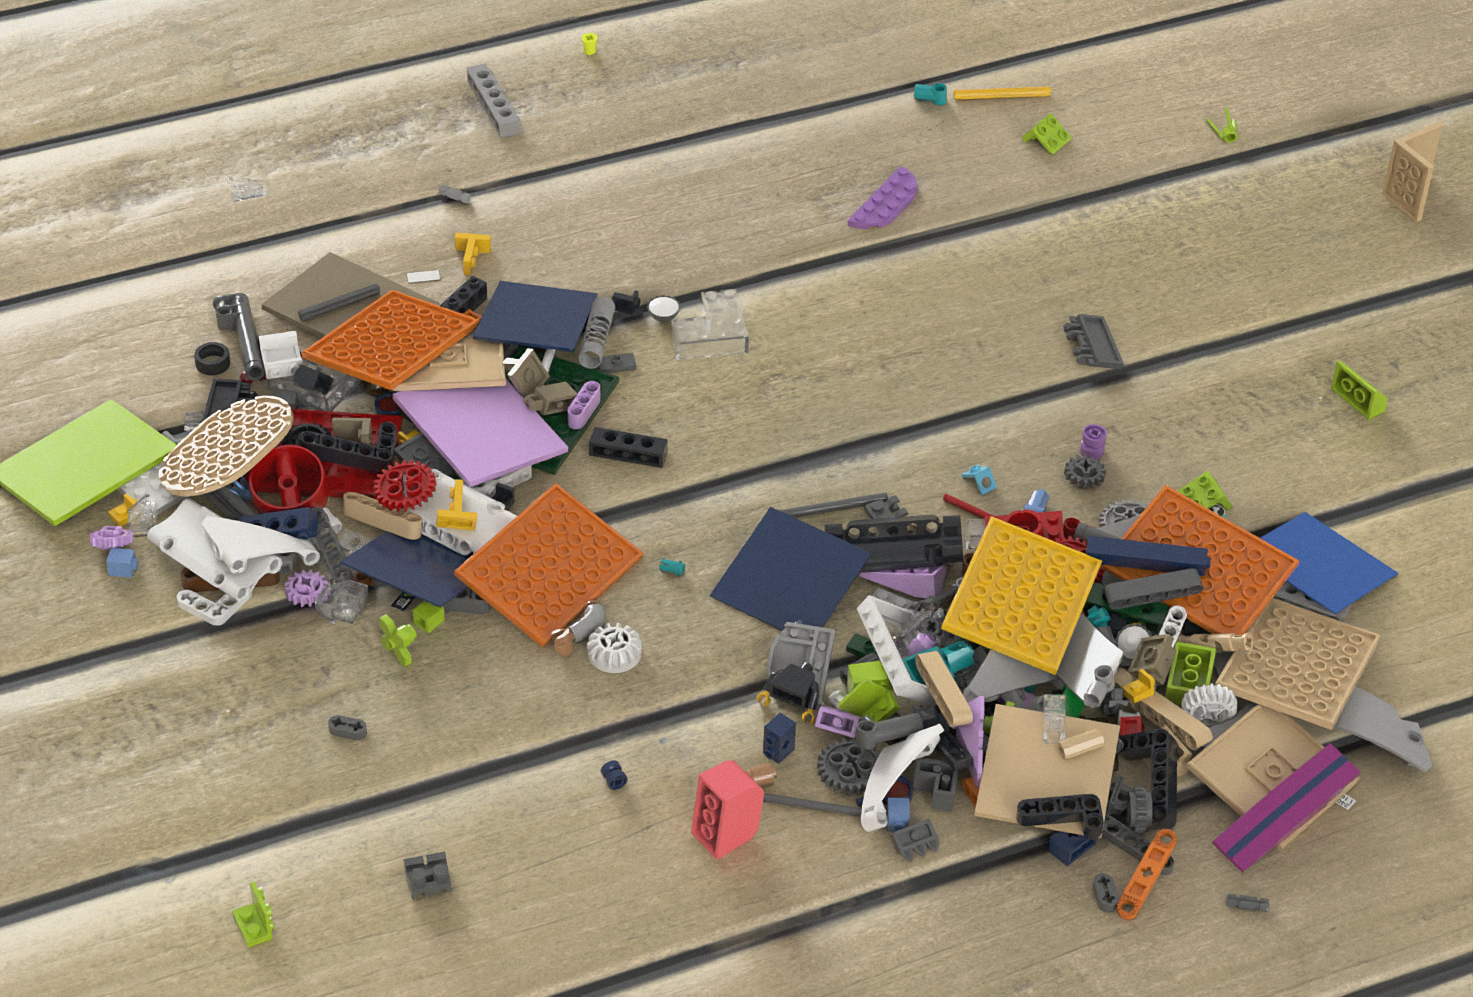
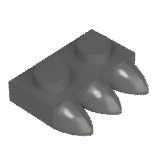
M930 818L890 834L898 854L901 853L910 862L914 856L913 848L923 857L926 854V844L934 851H938L939 840Z

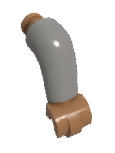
M590 600L585 603L584 617L566 629L551 631L555 652H558L562 657L568 656L574 651L573 642L577 643L589 637L590 634L595 633V629L604 625L606 613L603 606L597 604L596 601Z

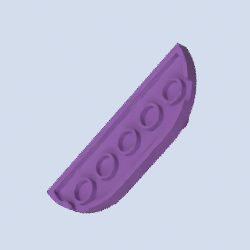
M900 166L848 219V226L859 229H868L874 226L880 228L893 222L916 196L917 181L914 175L907 168Z

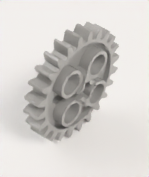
M1122 499V503L1115 501V505L1108 504V508H1103V512H1100L1099 527L1128 519L1130 512L1132 517L1141 515L1147 507V502L1140 504V500H1137L1135 503L1132 499L1129 502Z

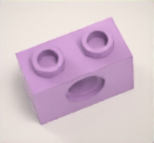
M820 706L815 727L856 738V726L860 721H863L864 717L832 707Z

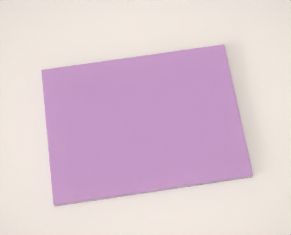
M507 379L506 386L400 391L393 394V400L469 487L568 452V446L536 411H531L529 405L527 406L523 403L524 398Z

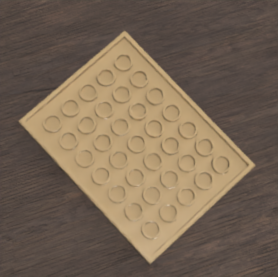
M1272 598L1246 632L1253 636L1252 650L1237 649L1234 651L1217 679L1215 686L1220 684L1221 687H1227L1228 690H1232L1235 696L1332 730L1380 642L1381 635Z

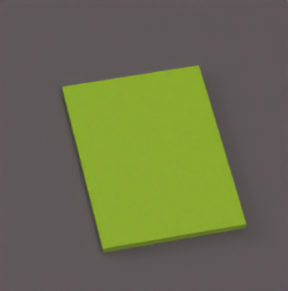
M110 399L0 463V485L52 525L57 526L163 462L177 444Z

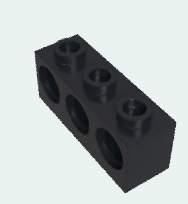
M471 276L440 306L461 314L469 309L472 311L476 310L487 299V282Z

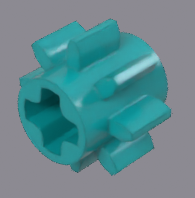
M1094 606L1087 610L1089 615L1086 618L1095 628L1109 626L1107 623L1111 618L1104 607L1099 609V607Z

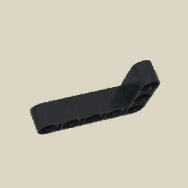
M391 422L381 423L375 446L305 431L300 435L298 446L310 450L322 461L382 473V469L389 470L388 465L391 464L397 429Z
M1155 729L1119 736L1116 752L1125 760L1132 761L1151 757L1152 820L1161 829H1172L1177 821L1176 739L1165 729Z

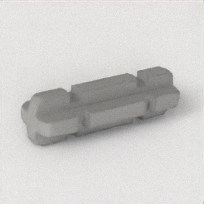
M446 185L439 187L440 195H447L448 198L457 201L461 200L465 204L471 200V195L449 188Z

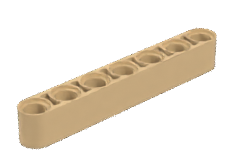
M1118 668L1114 677L1115 686L1123 687L1138 680L1123 668ZM1155 690L1154 695L1136 703H1133L1123 695V698L1128 700V706L1140 712L1141 715L1161 729L1167 725L1180 741L1191 750H1197L1212 741V733L1206 725Z

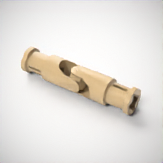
M1235 633L1179 635L1176 640L1177 642L1216 648V652L1236 651L1237 649L1251 651L1254 643L1253 636L1249 633L1243 635H1236Z

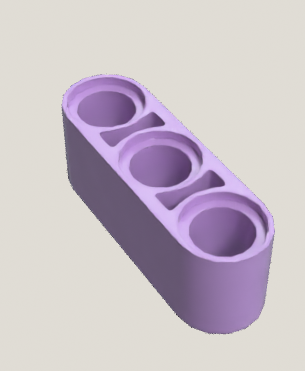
M595 381L586 382L568 407V426L570 428L581 429L600 403L599 383Z

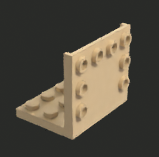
M1442 121L1398 138L1393 143L1382 195L1415 222L1422 220L1430 181L1433 178V164L1441 130L1446 125Z

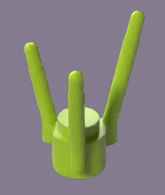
M1225 107L1228 125L1223 128L1222 133L1209 119H1206V121L1219 135L1221 140L1225 139L1226 142L1231 143L1238 139L1236 120L1233 119L1231 122L1228 108Z

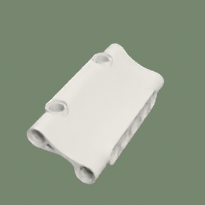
M432 469L437 483L435 486L436 491L432 492L433 497H427L428 503L422 501V507L416 505L415 510H412L411 507L407 510L422 517L421 533L462 555L477 552L517 517V515L505 510V506L501 502L495 501L463 484L462 511L477 513L475 531L436 527L438 509L449 510L450 502L453 503V499L450 498V487L455 485L454 479L436 469ZM405 474L403 475L404 486L406 481ZM406 488L404 490L405 497L407 496Z
M190 498L185 499L169 518L149 530L147 539L238 602H243L248 598L258 580L264 574H274L282 566L281 558L275 554L247 559L245 570L237 574L232 573L225 562L218 560L209 548L205 538V530L201 526V523L207 516L222 517Z

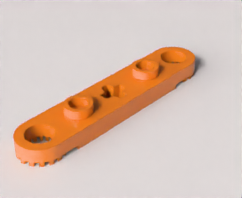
M1159 830L1149 845L1122 897L1118 901L1117 913L1121 918L1125 920L1134 919L1141 910L1176 847L1177 837L1172 830ZM1164 836H1168L1172 839V841L1169 842V844H1163V842L1161 843L1160 839ZM1151 871V875L1143 876V872ZM1126 904L1132 905L1134 909L1133 911L1127 913L1123 911L1122 907Z

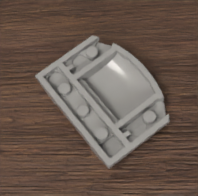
M787 622L784 625L786 628L780 634H777L771 646L767 663V679L772 672L785 668L788 664L801 667L804 662H807L813 667L812 672L815 674V681L819 687L817 706H821L833 650L835 629Z

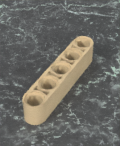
M347 492L343 495V514L345 516L407 539H418L421 537V516L409 511L405 512L403 509L397 512L396 508L390 511L389 507L383 508V505L379 504L378 500L356 492Z
M938 651L917 654L915 657L916 667L949 726L955 727L972 723L971 708Z

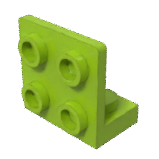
M1051 113L1021 137L1025 143L1030 139L1034 141L1037 138L1051 155L1072 139Z
M1208 470L1178 490L1179 493L1208 509L1216 504L1223 505L1226 511L1233 507Z
M867 679L862 680L838 703L840 709L862 717L869 716L874 722L887 720L900 709L892 690Z
M255 881L250 882L253 903L232 910L233 917L247 948L273 939L272 930L275 929L270 917L273 916L269 903H264L265 896L261 887L257 888Z

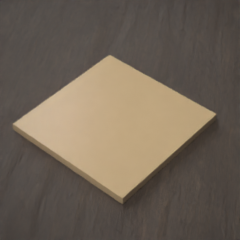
M474 329L395 387L393 391L506 386L505 367L502 364L504 362L503 343L473 339L476 331Z
M996 704L974 816L1019 824L1016 820L1017 805L1022 800L1094 794L1100 799L1104 820L1120 725ZM1095 728L1100 730L1104 739V746L1066 760L1062 758L1058 749L1059 741ZM1086 806V807L1089 808V809H1093V808H1094V807H1092V806ZM1064 808L1065 810H1068V811L1073 810V809H1071V808ZM1048 809L1043 810L1044 812H1047V813L1052 812V811H1050V810H1048ZM1081 822L1034 826L1084 835ZM1089 825L1092 828H1097L1096 825Z
M1257 704L1189 761L1186 767L1242 816L1325 747L1287 714ZM1357 777L1349 783L1323 810L1277 845L1276 848L1279 851L1283 850L1355 786L1360 778Z

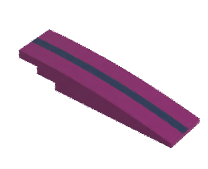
M1330 743L1221 833L1212 844L1243 873L1323 810L1361 772Z

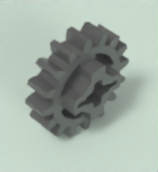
M1084 454L1081 458L1079 455H1076V459L1071 457L1070 462H1066L1064 470L1065 479L1070 480L1071 485L1077 484L1076 488L1083 486L1086 489L1087 486H1090L1091 489H1094V485L1100 486V483L1104 482L1106 474L1105 465L1100 464V459L1093 460L1094 456L1088 458Z

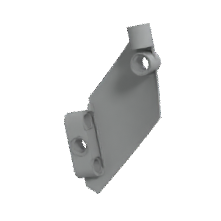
M1355 686L1333 728L1354 734L1402 758L1406 766L1419 768L1423 772L1432 769L1433 765L1419 724L1400 719L1395 707Z

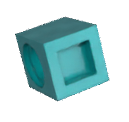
M963 640L940 649L953 673L974 665L972 658L975 656L971 645H967Z

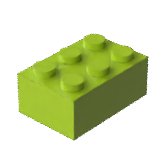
M1176 641L1175 650L1177 652L1171 665L1165 698L1175 705L1181 706L1184 694L1188 693L1189 689L1195 690V686L1202 687L1203 684L1206 686L1210 685L1216 648Z

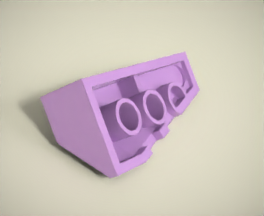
M947 565L859 572V576L926 600L928 596H936L942 592Z
M979 696L968 702L973 716L972 723L952 727V729H956L957 741L973 757L974 766H970L968 769L976 787H980L982 777L984 696Z

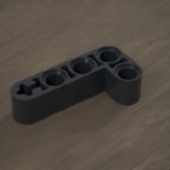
M1094 794L1025 799L1017 805L1016 820L1022 826L1081 822L1083 834L1086 838L1095 840L1102 834L1104 820L1101 802ZM1086 806H1092V807H1094V808H1093V809H1089V808H1087ZM1064 808H1071V809H1073V810L1068 811V810H1065ZM1048 809V810H1050V811H1052V812L1047 813V812H1044L1043 810ZM1089 825H1096L1097 828H1092Z

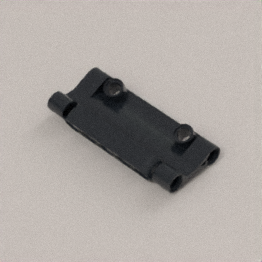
M935 515L853 520L846 525L845 530H843L842 523L825 525V532L871 553L860 572L914 567H938L943 565V563L964 562L960 515L943 516L942 523H940V519ZM934 522L937 524V527L929 529L927 524ZM909 524H916L918 526L916 530H909L907 528ZM895 525L898 527V530L891 532L888 530V527ZM874 526L877 527L879 531L877 533H871L868 529ZM851 528H857L860 532L854 535L851 534L849 530Z

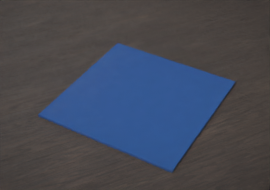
M1306 512L1260 538L1300 561L1286 582L1334 614L1398 575V572Z

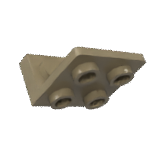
M371 418L332 419L334 437L373 445Z

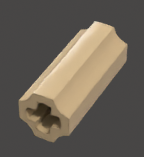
M1095 728L1059 741L1058 749L1062 758L1066 760L1104 746V739L1100 730Z

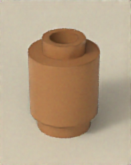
M769 762L749 767V770H745L759 786L774 783V778H777L775 767L770 766Z

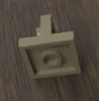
M527 349L520 359L506 358L502 363L506 368L508 377L523 398L534 394L535 387L543 386L550 377L533 349Z
M1170 634L1141 638L1128 673L1133 677L1138 676V670L1143 669L1153 676L1157 686L1164 685L1177 652L1171 646L1174 638Z

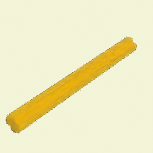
M1051 87L954 90L953 97L955 100L1051 96Z

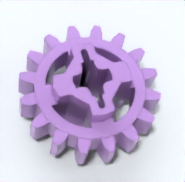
M104 526L99 531L90 533V545L93 547L97 546L101 550H111V548H120L133 543V531L126 530L125 528L122 529L121 526Z
M311 569L308 573H305L304 570L301 571V574L295 572V577L289 576V582H285V594L288 596V601L293 600L294 605L301 603V607L305 604L311 607L313 602L319 604V599L325 600V595L328 594V581L325 580L324 575L320 576L319 571L315 574Z

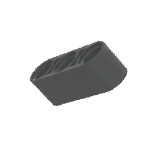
M469 587L443 605L445 611L479 615L490 611V604Z

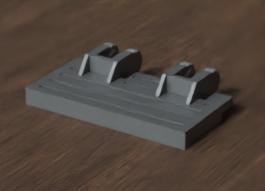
M1078 314L1077 317L1070 316V322L1065 323L1063 330L1068 340L1078 341L1080 344L1079 347L1077 346L1073 349V354L1077 356L1076 362L1090 367L1122 369L1124 365L1104 316Z

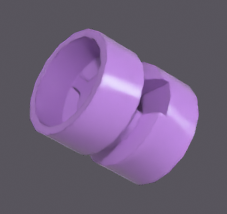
M1090 424L1083 428L1080 446L1082 456L1084 454L1088 458L1094 456L1093 460H1096L1104 455L1107 431L1104 427Z

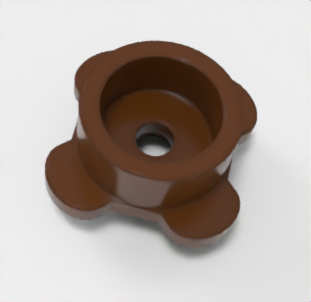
M359 571L355 573L351 581L355 583L357 590H363L374 584V580L370 579V576Z

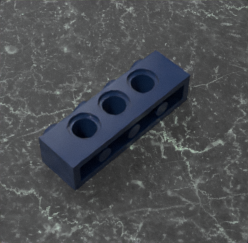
M310 507L243 516L240 517L239 521L272 529L297 539L307 540L310 537H317L319 515Z

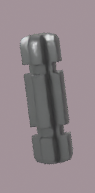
M1228 894L1226 898V906L1235 907L1236 905L1238 908L1250 910L1259 908V911L1265 912L1269 909V899L1266 898L1257 900V897L1243 895L1236 897L1237 895Z

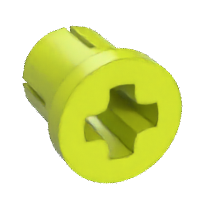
M594 33L583 34L581 37L583 52L587 55L595 54L598 41L597 35Z

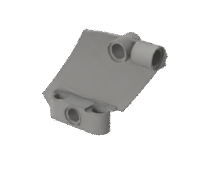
M1081 613L1056 675L1084 702V705L1090 708L1098 707L1101 705L1107 692H1110L1115 687L1114 677L1124 653L1103 636Z

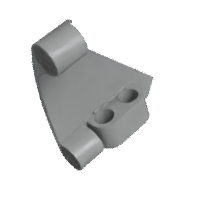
M990 649L975 676L962 691V694L968 703L979 696H984L985 700L1021 688L1061 679L1057 675Z

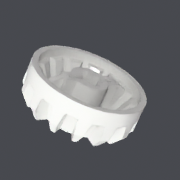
M608 623L605 624L604 629L598 627L595 629V633L590 634L589 642L587 643L588 659L594 667L608 673L625 672L635 667L640 661L642 641L639 639V634L634 630L632 631L631 627L626 625L622 628L620 623H617L616 627H611ZM623 637H627L629 641H624ZM601 639L605 640L606 647L601 644Z

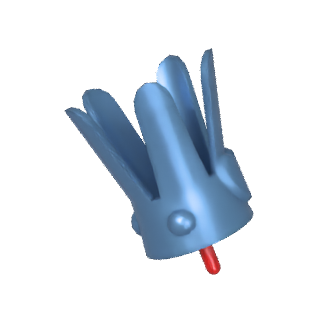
M241 476L242 485L235 480L232 482L235 487L227 488L239 495L244 502L252 500L249 485L243 476Z

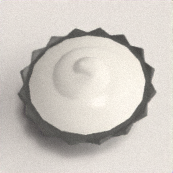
M664 295L651 298L650 302H647L648 306L646 307L655 320L662 322L673 320L681 311L680 301L671 296Z
M1130 623L1128 626H1123L1122 630L1118 632L1115 641L1117 647L1124 653L1122 659H1127L1131 662L1141 638L1152 637L1151 631L1147 630L1146 626H1141L1139 623L1135 625Z

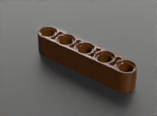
M187 567L182 569L181 579L184 590L193 592L220 590ZM280 572L264 574L258 580L255 587L278 584L280 582Z

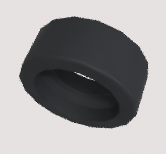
M208 342L195 350V366L202 374L218 375L225 372L230 366L229 350L222 343ZM208 356L222 357L221 359L214 362H207L203 360Z

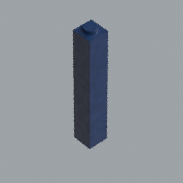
M1088 536L1086 554L1102 560L1101 565L1162 572H1175L1194 568L1198 570L1200 576H1205V571L1210 569L1211 557H1207L1208 549L1096 536Z

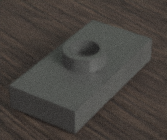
M633 353L603 356L602 362L598 367L599 371L605 373L636 370V362Z

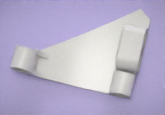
M207 516L201 523L205 530V538L209 548L216 558L223 560L230 571L235 574L245 570L247 559L263 555L297 552L302 561L308 566L314 565L320 559V553L309 540L297 539L272 529L225 518Z
M941 724L910 734L906 740L883 748L871 771L864 794L861 824L865 831L871 832L887 826L888 818L886 815L887 811L882 803L883 798L913 760L933 752L940 740L939 734L944 731Z

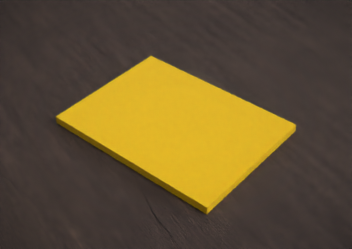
M991 516L941 629L1056 675L1102 560Z

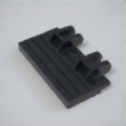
M213 378L202 422L219 410L223 412L231 408L233 403L245 400V402L255 400L258 394L255 391H250L251 383H242V380Z

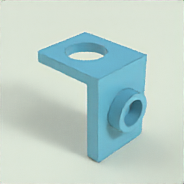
M975 465L970 467L969 471L961 474L963 478H975L981 495L997 488L990 467ZM984 477L990 480L988 488H984L982 485Z

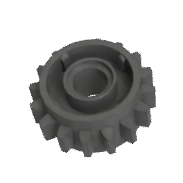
M1133 786L1132 791L1127 792V824L1136 833H1145L1146 828H1150L1152 825L1151 792L1145 791L1144 786Z

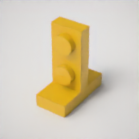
M455 234L456 251H465L463 259L465 275H471L472 268L476 267V257H478L479 252L491 253V235Z
M455 479L454 487H450V498L453 499V503L450 502L449 510L438 509L436 527L475 531L477 513L462 511L463 480Z

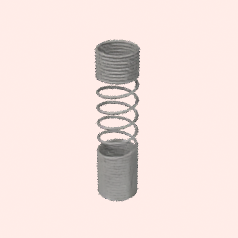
M596 298L591 306L578 356L580 364L589 369L597 368L602 362L609 328L615 311V305L609 298ZM592 333L596 336H603L605 339L601 340L597 337H590L589 334ZM585 352L596 353L599 357H590Z

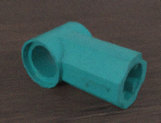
M937 83L933 86L916 84L914 98L930 100L935 105H944L947 102V86L942 83Z

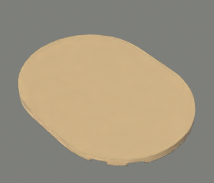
M258 396L252 401L245 402V400L233 403L231 408L223 412L217 411L195 428L166 456L163 461L164 465L159 470V479L162 486L167 492L176 496H196L215 491L234 482L252 469L287 435L294 418L290 406L285 400L278 397Z

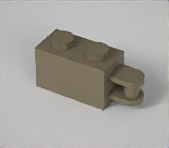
M567 382L535 387L534 394L527 395L523 403L527 406L529 405L531 411L539 410L542 415L568 411V407L577 396V393Z

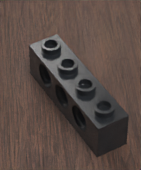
M594 427L589 440V456L663 468L668 454V439Z

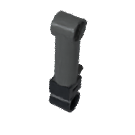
M937 704L932 707V710L929 706L918 707L913 705V714L874 722L872 718L865 716L864 721H860L856 726V744L862 749H872L877 746V743L906 737L941 724L944 731H949L952 727L947 723Z

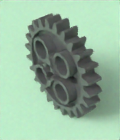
M852 737L849 742L842 738V743L834 740V746L828 743L827 749H822V754H819L817 761L818 775L821 776V782L826 781V787L833 786V792L840 789L841 794L848 791L849 796H851L852 792L856 791L857 795H860V790L864 792L866 790L871 771L881 751L876 752V747L872 749L859 748Z

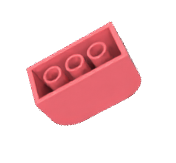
M733 760L725 761L699 774L691 833L716 859L721 858L751 840L757 832L760 823L764 797L763 789Z

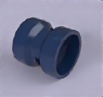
M616 760L605 763L600 770L604 779H607L608 787L612 790L622 788L628 781L621 765Z

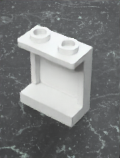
M296 331L259 336L266 378L272 379L295 375L300 364L303 365Z

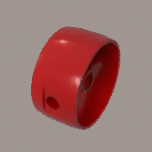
M297 445L274 447L250 470L249 491L253 505L259 514L307 507L311 509L315 507L323 509L326 507L329 485L325 469L319 458L304 447ZM296 467L308 469L317 474L321 479L315 493L304 502L301 500ZM275 471H277L282 507L268 504L257 496L261 483Z

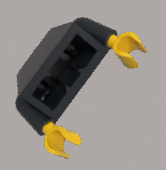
M804 662L801 667L788 664L785 668L772 672L763 688L764 692L757 695V701L760 703L766 697L763 705L765 707L769 706L771 703L770 694L771 697L802 710L808 708L803 713L802 720L805 723V718L812 716L811 725L814 724L815 716L813 711L816 710L819 700V687L815 681V674L812 672V665Z

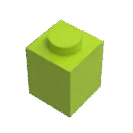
M424 601L413 610L414 625L426 633H430L445 621L443 606L437 607Z

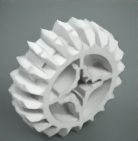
M1212 683L1208 686L1203 684L1202 687L1195 686V690L1189 689V692L1184 694L1181 709L1207 727H1212L1235 716L1237 713V699L1233 691L1228 690L1227 687H1221L1220 684L1217 686H1213Z

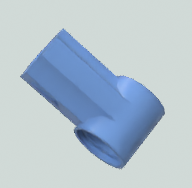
M1042 489L1034 491L1029 504L1026 503L1024 509L1032 510L1036 513L1045 512L1049 495Z

